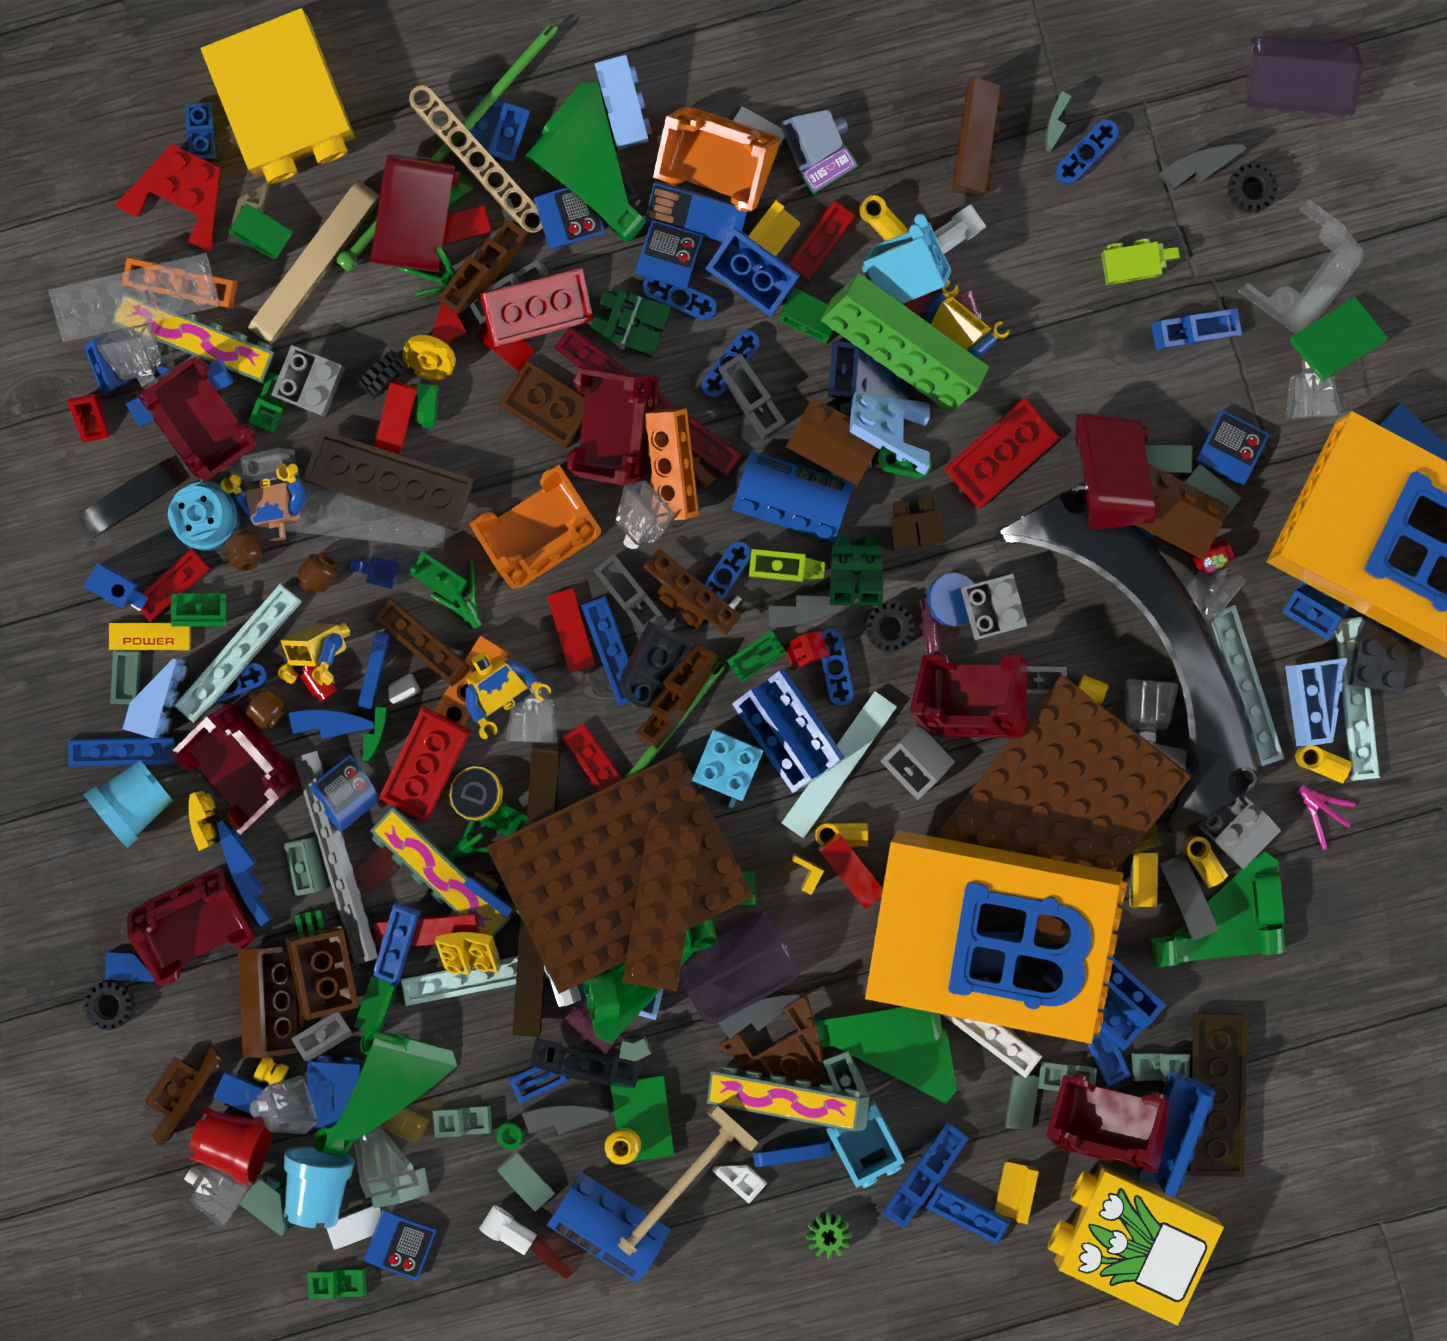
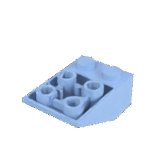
M172 659L130 702L123 725L124 730L151 738L164 737V733H169L173 720L169 717L172 707L176 708L174 705L180 698V692H177L180 681L183 682L187 674L188 667L184 666L186 660Z

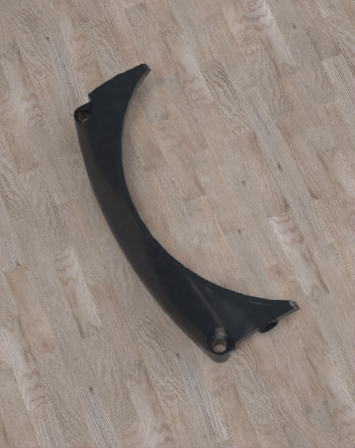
M1083 482L1039 509L1036 508L1020 517L1016 522L995 533V535L1001 542H1020L1047 548L1069 556L1092 568L1112 582L1133 601L1163 641L1174 663L1186 703L1189 726V755L1186 771L1192 775L1183 787L1177 807L1165 826L1168 833L1171 834L1191 823L1204 819L1214 811L1236 800L1241 794L1254 788L1263 778L1264 771L1252 727L1236 682L1220 647L1193 599L1161 553L1135 525L1089 530L1087 516H1089L1088 505L1081 496V490H1086L1085 483ZM1243 771L1251 772L1254 780L1246 779Z

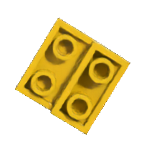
M204 790L190 794L189 798L190 825L199 851L217 844L215 838L218 837L214 825L206 821L207 818L215 815L213 809L216 808V805L209 793L205 794Z
M459 932L440 935L435 939L444 968L450 973L470 975L473 967L482 972L492 971L498 973L502 966L493 936Z

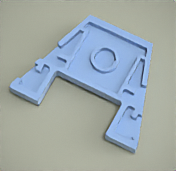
M855 392L851 399L850 432L878 449L884 446L896 453L897 460L912 462L918 466L916 471L925 475L929 468L930 452L904 443L903 426L904 419L926 426L930 419V404Z

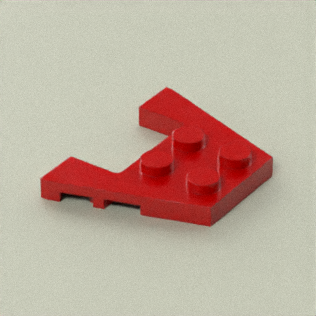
M170 144L116 203V207L136 217H140L150 193H153L196 214L198 220L188 242L207 252H212L222 168L174 144Z

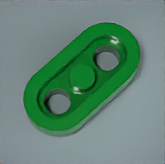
M886 447L878 455L880 468L888 473L918 479L925 477L931 469L930 458L929 468L924 475L916 471L912 466V462L908 460L899 461L896 459L895 464H888L886 457L888 455L896 457V453Z

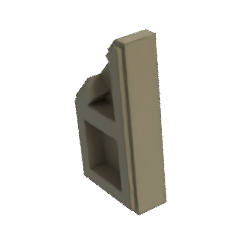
M265 182L259 188L238 199L232 224L246 203L264 214L271 184Z

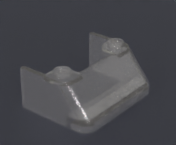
M1310 199L1299 210L1322 226L1320 240L1332 252L1303 291L1299 294L1293 288L1284 286L1275 290L1271 297L1268 298L1248 282L1238 291L1296 334L1319 320L1360 265L1364 255L1362 247L1344 224Z

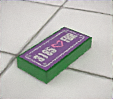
M844 143L842 147L815 165L799 171V174L812 195H815L857 169L859 165Z

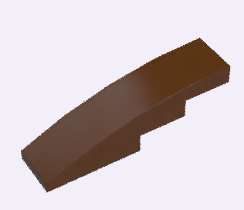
M507 219L492 240L487 238L473 258L467 257L437 300L460 315L480 296V293L484 292L514 259L530 235Z
M697 644L663 681L666 689L649 707L653 714L635 732L638 739L655 749L661 746L691 707L718 659L716 653Z

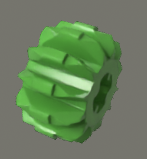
M826 1212V1220L823 1221L820 1215H816L815 1219L818 1225L811 1222L808 1224V1228L814 1232L806 1233V1239L813 1240L809 1244L810 1250L819 1246L816 1252L818 1257L824 1251H827V1259H832L831 1251L835 1250L836 1254L841 1256L842 1251L839 1246L849 1248V1243L844 1239L851 1238L852 1233L844 1231L849 1227L847 1221L839 1224L841 1215L837 1214L834 1220H831L830 1212ZM828 1230H832L835 1238L833 1240L829 1238L830 1241H825L823 1232L826 1231L828 1233Z

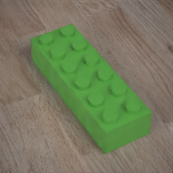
M859 273L831 299L821 318V321L832 330L838 332L853 345L859 347L873 357L874 360L880 362L898 377L908 382L919 392L925 394L950 413L979 389L989 368L988 365Z

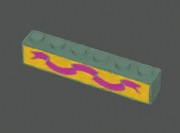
M133 291L131 295L123 292L112 323L152 339L146 336L150 335L148 324H150L156 341L195 357H201L208 362L221 358L226 369L265 384L267 376L278 356L271 351L273 346L261 341H257V344L254 345L247 342L248 336L236 331H232V334L229 335L222 332L223 326L211 321L204 325L197 322L198 316L186 311L179 315L172 312L173 306L161 301L154 305L147 302L148 296L136 291Z
M392 807L372 828L371 832L374 834L372 837L373 841L382 849L388 847L394 853L391 856L393 860L401 867L407 865L413 871L411 876L421 886L426 883L433 890L431 895L440 904L446 902L452 908L450 912L452 915L478 913L481 934L494 937L512 918L510 914L508 917H505L466 888L463 884L469 876L454 861H451L398 808Z
M721 1066V1070L711 1071L707 1104L850 1131L866 1129L870 1097L861 1095L860 1090L846 1088L844 1092L836 1091V1086L820 1084L819 1087L811 1086V1081L795 1079V1082L792 1083L787 1082L785 1076L770 1075V1078L761 1077V1072L746 1070L745 1074L738 1073L737 1068L731 1066Z

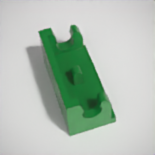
M247 203L241 209L228 231L272 260L279 256L292 234L291 230Z
M793 288L778 321L827 344L833 332L828 325L821 321L828 304Z
M423 551L419 555L417 563L410 569L411 576L453 604L457 601L444 584V579L450 581L460 596L469 584V581Z
M172 593L171 627L226 626V593Z
M771 630L728 659L727 662L741 683H743L786 654Z

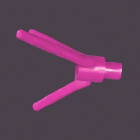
M1303 785L1297 793L1305 799L1303 802L1308 805L1323 850H1327L1317 811L1321 808L1349 828L1351 823L1324 803L1328 802L1348 807H1355L1356 804L1347 800L1319 794L1315 790L1311 791Z

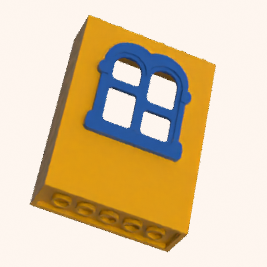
M1353 411L1349 412L1335 422L1266 562L1447 658V595L1427 584V579L1438 557L1443 556L1447 558V543H1442L1428 536L1408 523V519L1420 496H1424L1447 508V462ZM1400 536H1406L1427 548V555L1417 575L1414 577L1389 564V557Z
M898 830L890 844L865 999L1092 1044L1094 1035L1099 1036L1104 1012H1099V1009L1104 1010L1108 993V986L1103 985L1104 983H1109L1113 960H1108V957H1113L1118 934H1113V930L1118 931L1122 915V908L1117 906L1118 904L1123 905L1127 882L1122 881L1123 873ZM988 903L1025 911L1027 917L1022 941L1013 942L979 935L977 933V925L981 905ZM1039 915L1056 916L1068 923L1071 929V938L1064 947L1049 949L1038 947L1034 944ZM975 947H984L1005 953L1002 980L999 983L970 977L969 972ZM1025 955L1055 962L1063 972L1062 985L1053 992H1039L1014 986L1013 976L1017 957Z

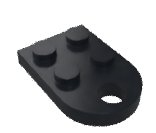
M1365 616L1357 631L1348 685L1402 695L1411 639L1392 629L1385 631L1381 623Z
M649 621L622 672L620 684L624 697L638 707L649 708L666 689L663 681L690 653L694 644ZM644 686L645 692L643 696L637 699V690Z

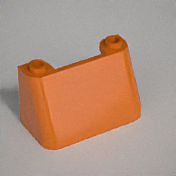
M683 107L666 116L653 178L659 179L661 183L671 186H677V184L687 181L731 196V202L735 205L736 209L749 212L758 205L781 139L774 134L696 108Z
M560 465L543 473L540 480V485L543 489L503 515L497 517L494 513L483 512L469 523L497 571L512 589L522 588L595 541L601 534V528Z

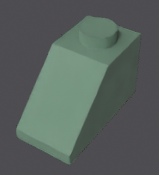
M849 1051L823 1060L831 1083L836 1086V1091L844 1092L846 1088L861 1091V1095L868 1096L860 1072Z
M425 1167L374 1176L369 1181L373 1208L400 1204L430 1194Z
M262 1174L239 1204L282 1236L288 1229L287 1217L284 1218V1190L279 1187L281 1184L271 1175L266 1177Z

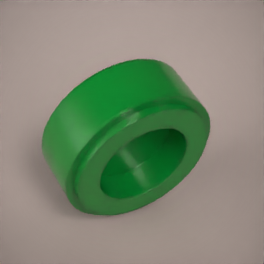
M513 1121L503 1123L497 1131V1141L505 1149L517 1148L524 1139L523 1128Z

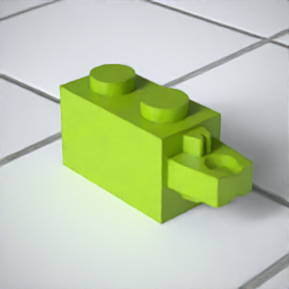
M1150 239L1134 241V246L1123 247V243L1111 244L1107 246V250L1101 253L1106 286L1160 277L1163 274L1162 269L1167 267V261L1180 258L1178 247L1164 249L1163 243H1150Z
M752 549L749 577L803 582V580L823 579L825 562L806 558L805 554Z

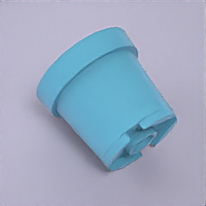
M206 481L205 483L196 482L178 491L169 505L168 519L173 531L183 543L196 550L210 551L223 547L225 542L232 537V533L238 530L241 513L239 504L232 493L224 492L221 484ZM202 496L207 497L205 502L201 501ZM209 518L214 519L213 524L208 523ZM187 525L192 526L191 531L186 530Z
M141 760L99 788L94 786L83 794L127 849L138 839L137 835L173 802L172 798Z
M299 1146L287 1149L284 1157V1169L287 1172L284 1218L288 1216L290 1223L308 1228H316V1223H325L324 1228L336 1226L346 1182L352 1176L355 1163L354 1158L348 1154L339 1157L318 1152L314 1146Z

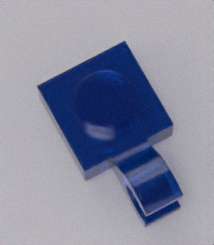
M372 556L371 564L352 559L349 570L368 574L366 583L393 589L399 563Z

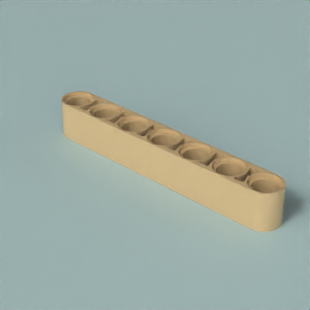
M423 85L415 87L410 93L409 102L416 113L523 230L528 233H536L541 230V221L536 228H529L525 224L527 214L534 213L539 217L536 205L430 88ZM422 91L428 94L429 103L427 105L418 106L415 103L414 95L417 92ZM443 112L446 114L448 122L445 126L439 127L434 124L432 117L435 113ZM456 132H460L466 137V144L462 147H456L451 142V136ZM476 152L482 154L485 159L484 165L478 168L472 166L469 160L470 155ZM498 173L502 176L503 183L499 188H494L488 183V176L490 174ZM516 193L520 196L521 205L518 208L508 206L506 201L508 194Z
M360 180L350 188L255 315L248 327L250 331L269 345L275 342L336 261L339 253L345 249L380 200L379 194Z

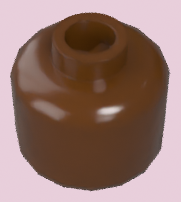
M246 529L234 531L232 537L225 542L229 564L234 568H238L239 571L255 569L263 559L259 537L254 533H249Z
M322 552L310 554L297 571L298 578L301 581L300 586L309 593L314 591L319 593L325 592L338 574L336 562Z
M264 689L259 693L255 690L245 701L248 705L245 715L262 729L268 727L273 729L286 714L283 711L285 703L269 689Z

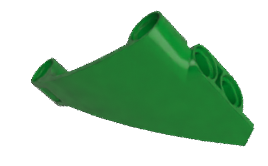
M581 82L547 122L542 131L541 138L525 157L542 172L546 170L576 194L608 223L611 230L621 240L630 243L644 227L646 221L628 204L599 83Z
M1262 851L1207 902L1219 931L1193 941L1184 923L1172 936L1151 939L1153 967H1167L1187 961L1230 956L1285 953L1284 911L1278 860Z
M712 918L687 930L681 966L694 952L709 948L717 943ZM625 962L583 982L595 1036L609 1044H612L661 990L622 983Z
M898 1007L844 1017L814 1018L822 1047L834 1046L844 1052L849 1051L852 1056L943 1103H947L957 1091L949 1039L945 1028L942 1027L939 1013Z
M367 1030L363 1034L360 1043L361 1051L367 1055L356 1086L336 1125L328 1129L321 1128L316 1133L314 1139L315 1150L334 1156H345L354 1141L396 1115L455 1069L457 1063L453 1051L398 1034L389 1035L374 1030Z

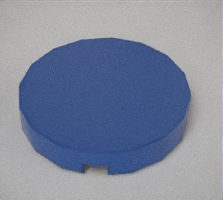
M956 572L944 574L936 578L928 588L926 597L932 617L940 624L949 627L960 626L969 622L961 588L973 585L974 583L965 575Z

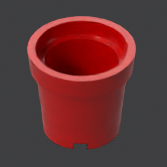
M206 1108L203 1113L207 1114L204 1120L199 1119L194 1128L189 1146L190 1149L194 1150V1155H189V1159L233 1177L235 1182L251 1187L260 1175L269 1153L274 1130L273 1120L258 1116L251 1119Z

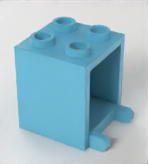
M922 213L916 215L914 219L916 224H912L908 232L872 246L862 265L866 278L868 280L871 279L873 284L901 304L945 287L952 271L930 222L928 223L925 215Z
M713 729L692 781L697 782L699 788L704 785L732 797L728 808L733 809L737 799L743 801L762 756L763 749Z
M873 1098L869 1100L865 1130L850 1131L826 1126V1130L856 1188L861 1185L863 1188L869 1187L878 1181L876 1177L884 1173L889 1176L902 1169L901 1164L905 1163L903 1155ZM884 1148L887 1157L866 1168L863 1167L860 1162L861 1158Z

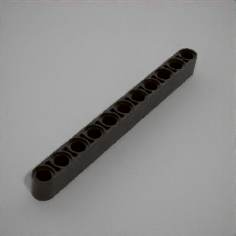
M533 742L527 826L557 811L560 743ZM521 917L513 1035L541 1037L546 972L544 970V963Z

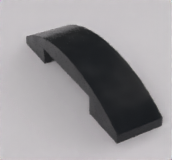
M168 458L124 483L90 506L78 517L91 538L94 539L116 525L115 523L158 495H163L182 483L183 480Z
M536 1038L530 1065L582 1081L636 1088L641 1061L622 1059L616 1055L612 1058L563 1047L562 1043Z

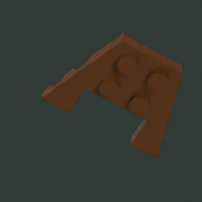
M806 994L786 1004L784 1010L797 1028L796 1032L758 1053L754 1052L741 1031L729 1039L728 1037L719 1043V1047L724 1052L728 1051L737 1059V1063L742 1067L746 1066L751 1071L761 1072V1077L770 1078V1075L785 1076L787 1082L794 1083L795 1079L811 1081L812 1085L828 1075L823 1062L825 1059Z

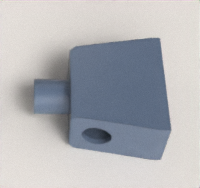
M828 110L795 116L780 123L799 171L815 165L842 147L843 142L840 135L848 131L846 120L842 117L833 120L831 112Z

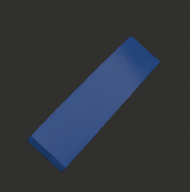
M226 819L222 820L217 826L222 849L232 878L245 904L259 925L262 926L273 917L257 897L265 891L264 887L250 870L258 862Z
M946 1122L882 1211V1214L902 1229L906 1228L918 1208L924 1204L936 1184L941 1181L969 1138Z

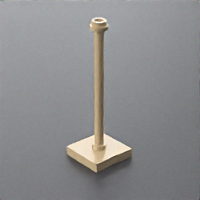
M713 1105L707 1112L721 1126L720 1134L626 1240L621 1237V1242L618 1246L627 1255L630 1256L632 1253H636L637 1250L634 1246L728 1140L731 1142L733 1139H736L745 1149L750 1151L758 1144L752 1136L720 1107Z

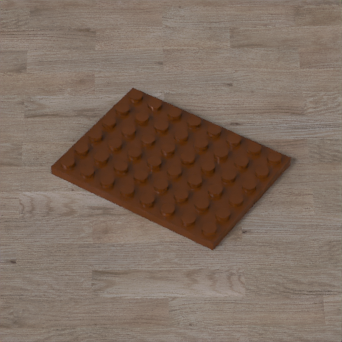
M1062 674L1027 718L1025 735L1021 738H1012L934 837L1116 871L1192 775ZM1012 908L1026 919L1025 911ZM1046 914L1038 916L1036 928L1056 944L1070 929L1068 923L1059 917Z
M681 752L486 847L559 994L626 961L649 820L703 829L687 930L754 897L697 782L692 781L693 775Z

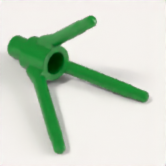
M437 246L436 250L448 271L443 277L416 269L398 267L399 271L441 283L439 287L416 291L415 296L443 292L457 273L441 246Z
M470 560L469 600L464 601L448 579H444L443 582L459 603V606L435 593H431L430 597L454 610L464 618L465 622L469 621L473 629H476L483 623L479 619V612L476 609L475 562Z
M470 820L460 841L454 845V849L447 853L451 861H455L459 857L464 858L469 854L488 852L487 846L477 847L475 844L484 837L483 833H479L473 838L470 837L477 822L476 820Z

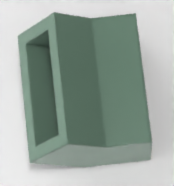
M644 1035L635 1040L623 1038L619 1058L637 1061L650 1055L652 1049L646 1036Z

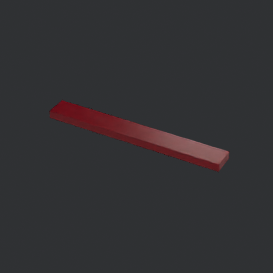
M571 327L568 328L554 347L556 351L578 367L630 372ZM658 392L656 410L679 408ZM688 415L692 452L727 477L742 457V454Z

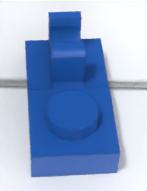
M102 337L93 339L84 346L103 397L108 396L115 389L128 384V378L119 380L115 377L116 372H120L124 368L121 364L111 366V352L109 347L104 344Z

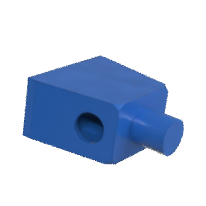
M103 562L96 564L83 586L120 608H124L128 604L141 611L149 598L136 591L138 583ZM117 584L124 587L125 592L123 596L115 592Z

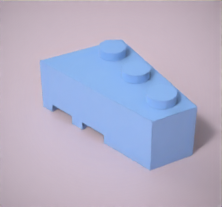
M626 55L595 63L618 151L649 143L647 135L652 134L649 119H643L641 109L645 108L642 93H636L634 83L638 82L635 67H629Z
M1347 658L1285 666L1296 746H1312L1333 742L1339 710L1337 705L1339 693L1342 692L1343 683L1341 681Z

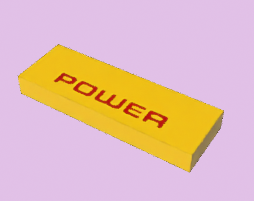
M109 623V650H191V626L171 627V623Z

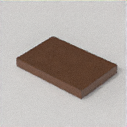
M527 359L498 405L567 449L582 425L585 396Z

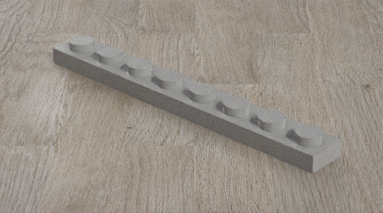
M317 751L295 757L293 759L342 924H344V931L354 964L378 958L376 944L370 932L368 917L362 905L361 894L354 878L353 867L345 847V840L341 832L323 813L326 810L324 805L309 789L313 783L324 775L322 762Z

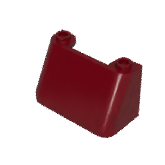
M389 154L387 156L371 254L372 263L441 272L442 268H446L436 248L441 246L444 251L443 240L450 194L454 187H459L461 171H457V164L399 154Z
M191 356L147 383L135 393L189 471L197 480L205 483L252 450L257 444L253 440L256 438V435L248 424L243 426L236 420L208 380L207 372L210 369L201 357L197 359L195 356Z
M589 367L577 368L574 386L578 393L585 394L580 446L573 448L566 457L567 475L618 485H629L645 481L651 466V459L648 455V432L645 429V413L655 411L657 408L658 378L655 375Z
M1091 413L1076 414L1075 440L1076 447H1078V452L1081 456L1086 489V504L1089 511V516H1087L1089 530L1154 523L1155 513L1160 512L1158 496H1153L1144 442L1148 441L1147 426L1142 425L1140 420Z
M936 652L933 655H923L909 713L926 732L935 736L1021 738L1025 735L1027 725V662L1021 655L1016 653H1008L1006 656L1001 657L1000 665H955L949 659V656L944 653Z
M227 703L208 715L168 754L174 760L177 767L182 770L192 771L196 768L199 769L231 805L232 808L227 812L228 823L240 835L247 831L300 782L298 773L245 713L232 703Z
M221 868L210 870L137 906L127 915L128 938L159 987L178 980L182 972V964L227 942L232 947L244 948L255 940V932L226 874Z
M1073 1073L1072 1077L1063 1075L1046 1138L1056 1147L1068 1152L1158 1173L1162 1159L1169 1102L1165 1099L1166 1096L1150 1092L1149 1095H1143L1141 1098L1095 1087L1088 1082V1077L1081 1074Z

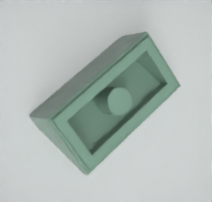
M311 837L285 843L284 847L295 896L327 889L328 886L317 838Z
M1013 1072L1005 1122L1006 1128L1032 1130L1040 1076L1028 1075L1025 1078L1021 1074Z

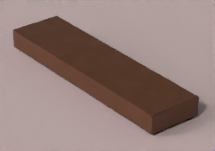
M392 598L388 600L374 617L380 625L450 686L453 687L470 667Z

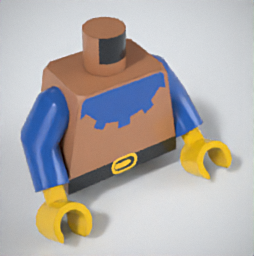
M282 464L276 470L278 477L243 484V488L239 487L241 479L238 475H232L229 478L230 482L227 478H224L221 482V488L224 492H234L233 497L255 526L269 528L271 541L286 539L285 524L299 521L300 512L306 500V493L301 484V478L295 476L298 472V467L295 464H290L287 468L285 464Z

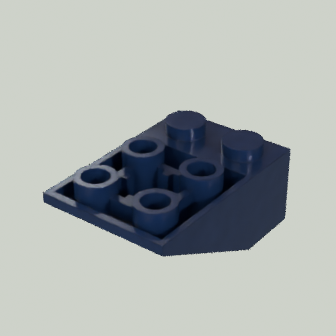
M832 342L828 398L852 399L855 392L909 400L910 384L898 377L894 372L874 360L873 357L851 342Z

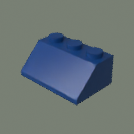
M735 226L706 267V270L770 317L782 305L800 277V274Z

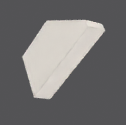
M747 1164L714 1166L712 1169L719 1178L748 1203L767 1184Z

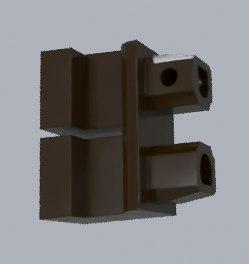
M933 497L918 499L920 513L911 515L909 514L908 500L893 502V517L890 518L893 550L918 547L915 523H917L920 547L945 543L940 511H936Z

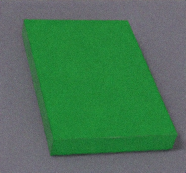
M1356 297L1293 335L1289 341L1323 382L1384 344L1388 337Z
M664 1075L638 1078L636 1088L611 1086L616 1129L629 1128L635 1131L641 1140V1151L633 1161L674 1156Z

